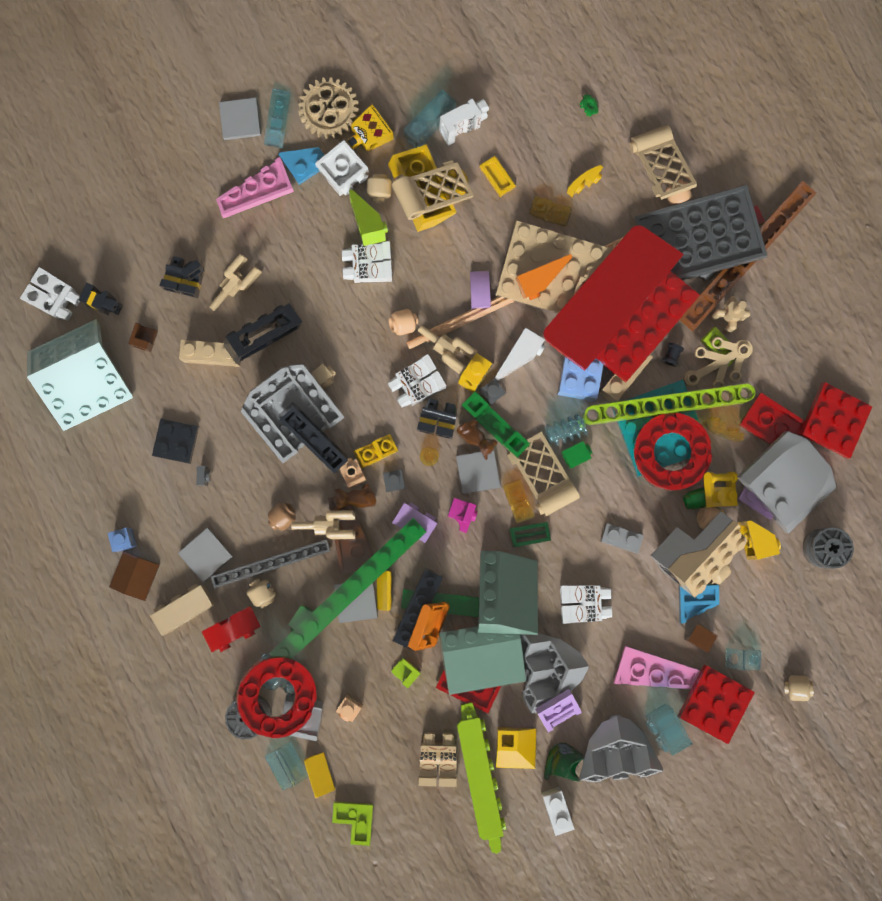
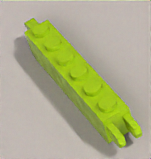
M473 703L461 704L462 719L458 721L457 728L479 837L489 841L491 852L499 853L502 849L500 837L504 836L503 830H506L504 817L500 818L498 811L502 810L500 798L495 796L498 786L496 778L492 779L491 771L494 770L492 758L488 759L486 751H490L488 739L484 740L483 737L486 727L484 719L480 720L479 715L476 714Z

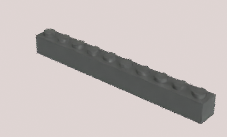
M326 539L211 576L214 588L221 587L330 552L331 548Z

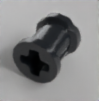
M668 343V350L661 361L669 366L677 367L678 358L684 348L675 343Z

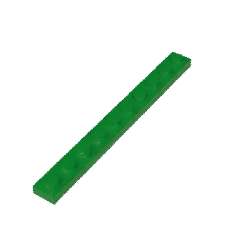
M412 518L270 652L271 656L293 659L426 533L424 528Z

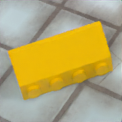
M427 145L394 154L388 163L393 178L399 175L412 177L437 169ZM434 175L431 180L441 184L442 178ZM420 180L415 181L419 188L425 189L427 183ZM429 185L427 192L437 195L439 189ZM441 191L439 197L449 200V194ZM427 196L424 198L427 207L434 204L435 200ZM452 204L424 213L412 221L417 232L436 226L456 214V210Z

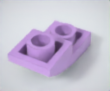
M489 271L470 272L471 309L491 307Z

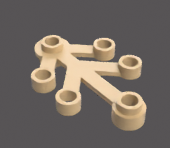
M714 337L711 340L712 347L716 349L723 347L732 350L725 355L706 350L702 346L696 347L694 350L696 357H705L715 361L697 371H686L683 375L684 382L694 386L698 384L701 377L718 368L716 378L712 382V388H716L715 384L717 382H721L720 387H725L723 380L728 364L733 359H735L733 370L729 372L728 376L734 382L739 381L742 377L740 370L743 361L752 354L753 348L751 343L747 340H739L736 343L724 341L720 337ZM717 339L720 340L719 346H715L714 344L715 340ZM745 346L746 351L744 353H741V347ZM699 349H703V354L701 356H698L697 354ZM737 372L738 377L733 379L732 374ZM691 375H695L693 382L689 380Z

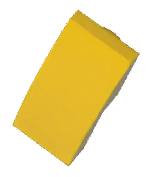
M601 165L596 166L580 175L568 187L567 194L573 197L576 193L580 194L585 185L590 188L593 183L597 184L603 176L601 174L603 167Z
M388 434L355 450L353 453L361 469L396 453L398 449L391 435Z

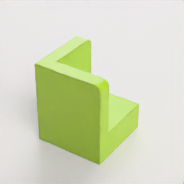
M404 657L391 671L402 681L406 688H409L421 674V671Z

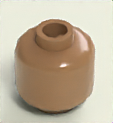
M279 502L269 511L268 524L274 530L285 531L291 526V522L296 520L295 508L288 502Z

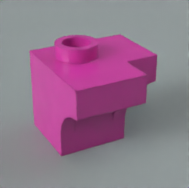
M454 498L448 517L455 519L459 523V531L467 533L470 522H475L478 511L475 510V504Z

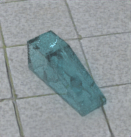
M272 89L264 145L283 148L291 92Z

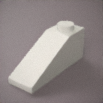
M525 328L495 379L499 381L533 360L536 354L540 356L546 347L543 345L545 339Z

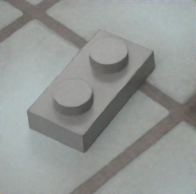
M606 524L600 542L638 554L644 535Z

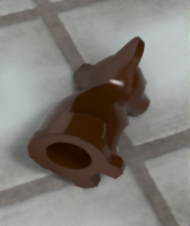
M476 419L460 425L456 430L457 433L467 443L479 446L484 459L487 460V455L492 453L494 446L498 444L497 441L485 438L484 433L477 428L478 421Z
M365 484L360 490H352L349 493L341 489L335 490L334 502L337 506L334 508V511H338L348 504L358 508L374 507L376 504V497L369 484Z

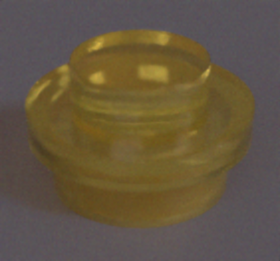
M427 447L421 451L420 460L425 466H433L438 462L439 454L436 449Z

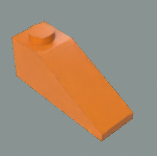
M569 254L517 276L515 279L523 298L529 297L530 300L540 297V292L548 287L572 259V255Z

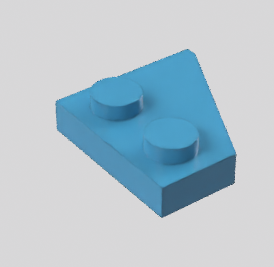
M319 147L280 152L278 154L299 185L320 172L315 163L325 156Z
M707 584L705 590L695 598L679 585L680 623H685L693 616H698L707 609L719 605L718 584Z

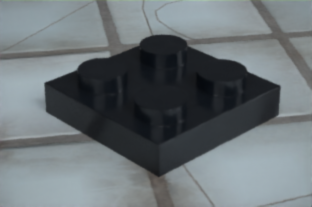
M160 419L152 456L191 464L199 427Z

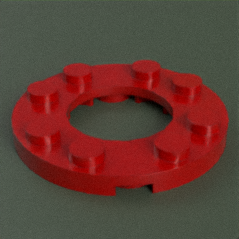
M681 413L662 414L648 421L639 431L634 443V460L641 475L652 485L665 490L685 489L696 484L708 471L712 460L711 440L704 427L690 416ZM664 434H679L690 444L691 458L682 469L676 471L666 470L656 461L654 445Z
M286 657L266 658L254 664L240 681L236 697L237 709L246 726L256 734L271 738L286 737L300 730L310 719L316 701V686L309 671L293 659ZM275 677L284 678L294 688V703L285 714L269 716L259 708L257 701L259 690L269 679Z

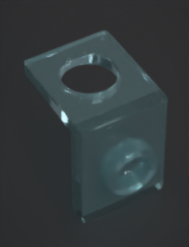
M726 648L725 668L760 670L761 651ZM734 653L737 654L739 659L736 665L731 662V655Z

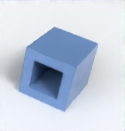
M123 528L107 533L112 552H120L137 547L132 528Z

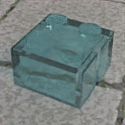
M664 704L645 715L648 720L645 723L650 732L657 735L658 738L655 741L664 753L668 752L673 756L693 744L673 708Z

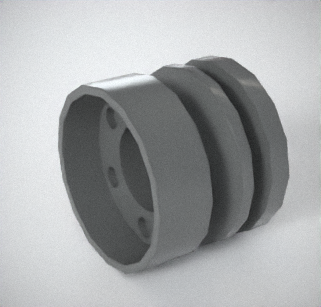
M834 527L815 529L807 535L803 543V553L807 561L814 567L822 569L843 567L851 560L854 552L853 541L850 536L842 529Z
M258 695L259 708L263 713L271 716V708L268 702ZM236 699L227 708L225 724L229 732L235 737L243 740L252 739L258 736V734L248 728L241 719Z

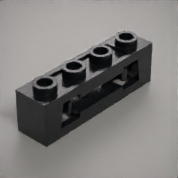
M290 303L285 306L279 305L269 315L265 313L257 319L258 321L254 323L248 322L238 332L232 331L226 335L223 346L236 364L299 329L302 320ZM274 322H276V328L256 338L253 341V344L249 345L251 343V341L249 340L251 337L268 329L272 326Z
M294 402L279 414V420L334 474L348 461L347 455Z
M425 567L393 636V642L411 649L408 647L421 609L423 605L432 603L443 575Z

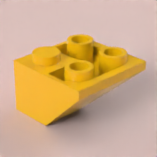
M497 727L496 767L535 769L536 728Z

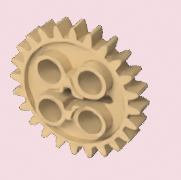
M330 77L329 82L322 78V83L315 80V86L308 84L310 90H303L305 96H300L302 102L298 103L301 109L298 111L299 116H302L300 119L302 123H305V128L311 127V134L317 131L318 137L323 133L325 139L328 138L329 134L332 135L333 139H335V133L342 136V130L348 133L347 126H351L352 120L355 121L357 119L355 114L359 113V108H357L359 103L355 100L357 98L356 93L352 94V87L347 89L346 82L340 85V79L333 83L332 77ZM325 93L331 94L328 98L322 97ZM341 103L346 104L342 109L337 107ZM314 108L320 109L317 113L311 112ZM330 118L335 119L333 123H327L326 121Z

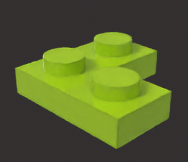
M334 801L332 823L352 824L350 845L370 846L373 804Z

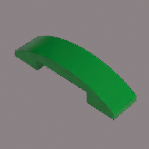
M476 392L462 404L466 411L515 457L518 458L530 445L518 431H515Z

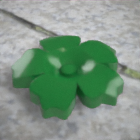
M588 94L583 95L579 105L580 108H584L586 116L590 117L592 114H598L599 108L597 107L598 103L595 97L592 98Z

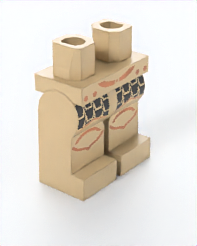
M434 732L424 733L423 742H421L419 786H436L437 765H439V786L457 787L456 743H454L453 733H443V742H435Z

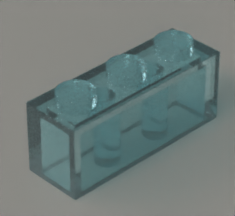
M442 89L404 128V137L416 148L422 146L439 128L440 116L456 109V101Z

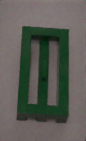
M548 522L510 528L513 547L551 541ZM545 527L543 531L515 535L516 531ZM546 534V538L516 543V539Z

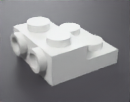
M344 140L315 163V166L325 176L328 183L339 196L343 194L348 195L349 190L354 189L352 186L357 182L361 184L368 178V167Z

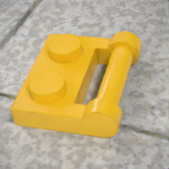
M730 471L726 474L707 472L704 474L707 508L738 506L735 483L738 480V475L736 472ZM725 481L726 487H714V483Z

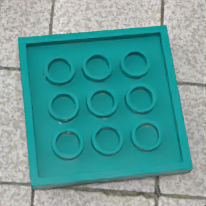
M680 380L627 400L688 391L684 380ZM684 397L683 403L686 406H691V400L688 397ZM665 400L664 406L667 409H672V402ZM645 403V409L653 412V405ZM631 405L626 406V412L633 415L635 412L634 408ZM695 410L679 412L699 422ZM656 416L617 421L637 477L642 475L634 460V443L641 428ZM664 434L654 445L655 459L663 468L691 458L690 444L679 434Z

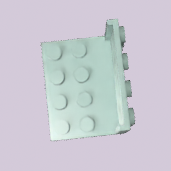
M97 319L27 352V378L63 431L133 398V394L102 346L101 328Z

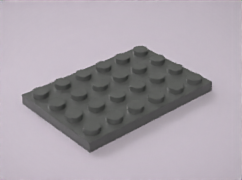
M747 185L634 216L636 226L645 227L684 254L671 269V272L682 281L767 258V252Z

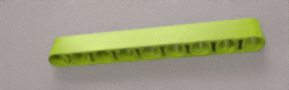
M740 384L592 405L583 412L582 418L586 424L595 425L668 413L742 404L754 398L755 389L750 384ZM741 389L747 391V398L741 396ZM722 392H726L729 395L728 401L722 399ZM703 394L710 397L709 404L704 403L702 399ZM684 397H688L691 400V406H686L683 403ZM665 400L672 402V409H667L664 406ZM645 403L653 405V412L645 409ZM627 405H631L634 408L635 412L633 415L626 412ZM607 408L615 410V417L607 415ZM588 411H594L596 413V420H591L588 418Z

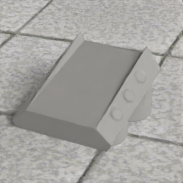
M286 694L283 714L291 709L295 695ZM316 699L310 719L300 730L290 736L317 741L324 702Z

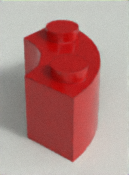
M251 606L203 630L202 634L211 652L218 649L220 652H223L231 647L230 643L243 636L247 639L255 635L254 630L261 626Z

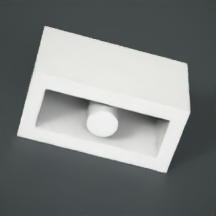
M556 787L541 792L555 836L574 830L561 788Z

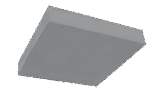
M256 98L219 102L224 140L261 136Z
M494 450L491 454L487 455V460L484 459L481 452L456 456L462 494L500 488Z
M206 528L178 553L202 582L209 579L233 557L209 528Z
M341 583V584H334L335 591H336L343 583ZM373 583L338 615L339 623L378 618Z

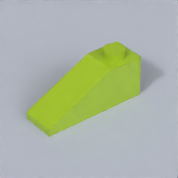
M349 190L350 202L363 246L386 241L385 233L388 232L386 222H382L380 214L356 192Z

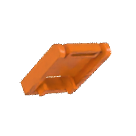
M447 602L423 605L408 644L409 648L417 651L435 647L450 608Z

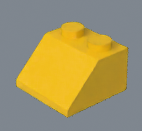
M751 520L737 522L741 527L740 533L748 540L744 547L747 560H758L780 554L781 544L779 539L775 537V534Z

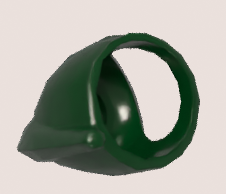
M567 743L554 745L549 751L546 760L544 779L548 780L553 775L580 782V778L576 774V766L585 758L576 748Z

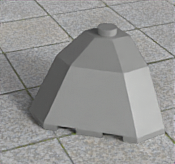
M540 633L538 635L520 634L526 676L525 690L522 691L523 699L531 713H536V708L568 689L571 692L584 679L589 666L579 651L561 639Z
M613 715L609 717V720L602 722L589 739L580 773V780L601 782L610 777H613V780L628 779L630 774L648 777L662 772L663 767L645 734L630 719L623 718L621 715Z

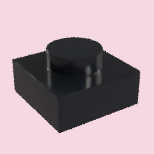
M195 260L194 262H188L181 272L190 282L205 270Z

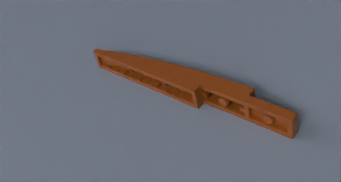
M804 181L793 190L760 227L766 250L816 195L817 192ZM756 261L721 270L680 318V321L693 332Z

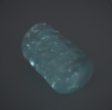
M578 414L574 415V420L570 416L567 417V423L564 419H561L560 425L556 421L553 422L552 427L549 424L545 425L546 436L551 447L553 441L558 446L559 439L566 443V437L573 441L574 434L579 439L581 438V432L588 436L584 419Z

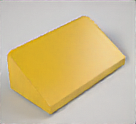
M385 571L377 578L378 610L388 611L392 609L391 571Z
M324 752L306 757L304 763L315 798L336 790Z

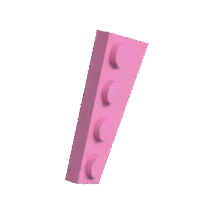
M279 157L273 164L265 166L255 176L248 177L243 184L233 187L218 197L216 201L223 218H226L294 191L282 160Z
M624 646L613 683L691 689L700 670Z

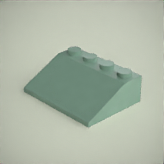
M501 551L480 552L478 633L538 635V567L536 560Z
M478 626L439 633V643L449 695L526 682L520 634L478 633Z

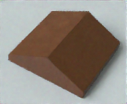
M123 551L109 587L122 594L146 601L160 565Z

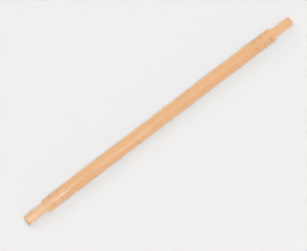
M624 237L604 247L614 249ZM500 296L491 300L490 308H473L429 330L441 337L443 334H447L514 302V300ZM421 335L406 343L408 348L411 349L424 342L428 343L431 340Z

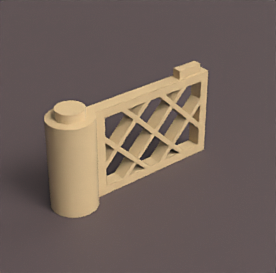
M669 125L631 138V142H629L630 150L639 156L654 185L651 189L656 197H660L662 200L697 187V183L673 139ZM672 147L674 153L672 156L662 153L663 150ZM651 154L657 156L655 162L647 160L645 156ZM660 157L670 160L668 166L658 164ZM672 162L681 164L680 171L670 168ZM655 168L665 171L662 177L654 175L653 171ZM668 172L678 175L675 181L665 178ZM681 176L687 178L690 183L684 185L678 183V180ZM662 183L671 185L672 189L663 192L661 188Z
M453 160L443 163L440 168L412 177L399 175L394 178L392 183L395 194L408 220H413L424 213L470 199L474 196L458 162L454 163ZM454 169L457 179L448 176V171ZM437 175L443 178L441 184L432 181V176ZM420 180L427 183L425 189L419 188L415 181ZM445 180L454 184L453 190L443 186ZM429 185L439 189L437 195L427 192ZM457 186L464 188L466 194L461 195L455 192ZM441 191L451 195L449 200L439 197ZM425 196L435 200L434 204L427 207L424 201Z
M542 432L527 439L530 446L525 449L528 450L526 460L515 457L511 452L507 455L511 464L517 465L538 502L535 506L540 515L548 516L580 498L575 486L568 478ZM541 438L544 444L543 450L532 449L533 441ZM530 451L541 454L539 464L528 461ZM543 455L552 457V468L541 465ZM527 464L538 467L535 477L526 474L525 468ZM540 468L551 470L548 480L537 478ZM553 471L561 473L564 480L560 483L551 482ZM536 480L547 483L546 490L540 494L534 488Z

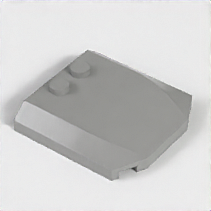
M303 363L278 369L250 390L241 408L242 414L282 463L298 453V450L304 446L279 420V414L292 402L322 431L327 428L330 429L344 418V415Z
M784 431L737 476L743 485L753 492L775 517L774 520L784 532L788 534L836 488L832 468L808 439L788 431Z

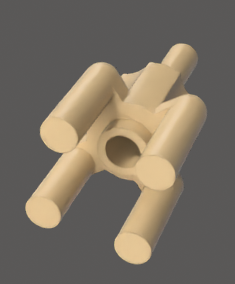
M239 254L224 271L226 278L219 285L223 290L209 305L213 311L218 308L228 295L234 298L240 290H247L261 275L262 271L257 267H253L246 277L238 272L248 260L244 255Z
M731 296L724 303L725 308L717 309L710 317L713 321L724 317L728 322V326L724 328L725 334L733 332L737 328V321L742 322L751 314L749 310H745L746 302H737L736 296Z
M423 325L418 329V332L436 344L433 349L442 355L441 361L460 375H462L467 366L455 358L459 351L471 360L478 352L459 337H455L453 340L445 334L439 337Z
M353 510L327 511L326 515L315 516L314 521L291 522V529H314L315 535H326L330 539H355V531L339 530V520H355V512Z

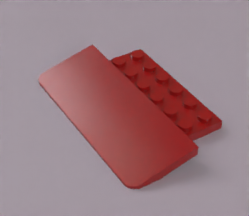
M634 226L545 328L543 332L545 341L584 371L595 359H598L626 383L700 296V294L671 272V269L684 254L645 227Z

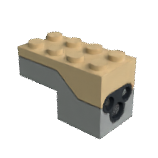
M721 511L695 540L677 527L651 554V557L663 573L695 598L705 590L706 585L718 576L719 571L732 561L733 556L745 547L748 540L739 532L741 529L740 525Z

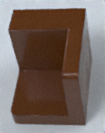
M135 323L128 344L134 348L151 352L158 332L144 327L140 323Z
M697 624L690 636H686L684 640L708 653L718 636Z

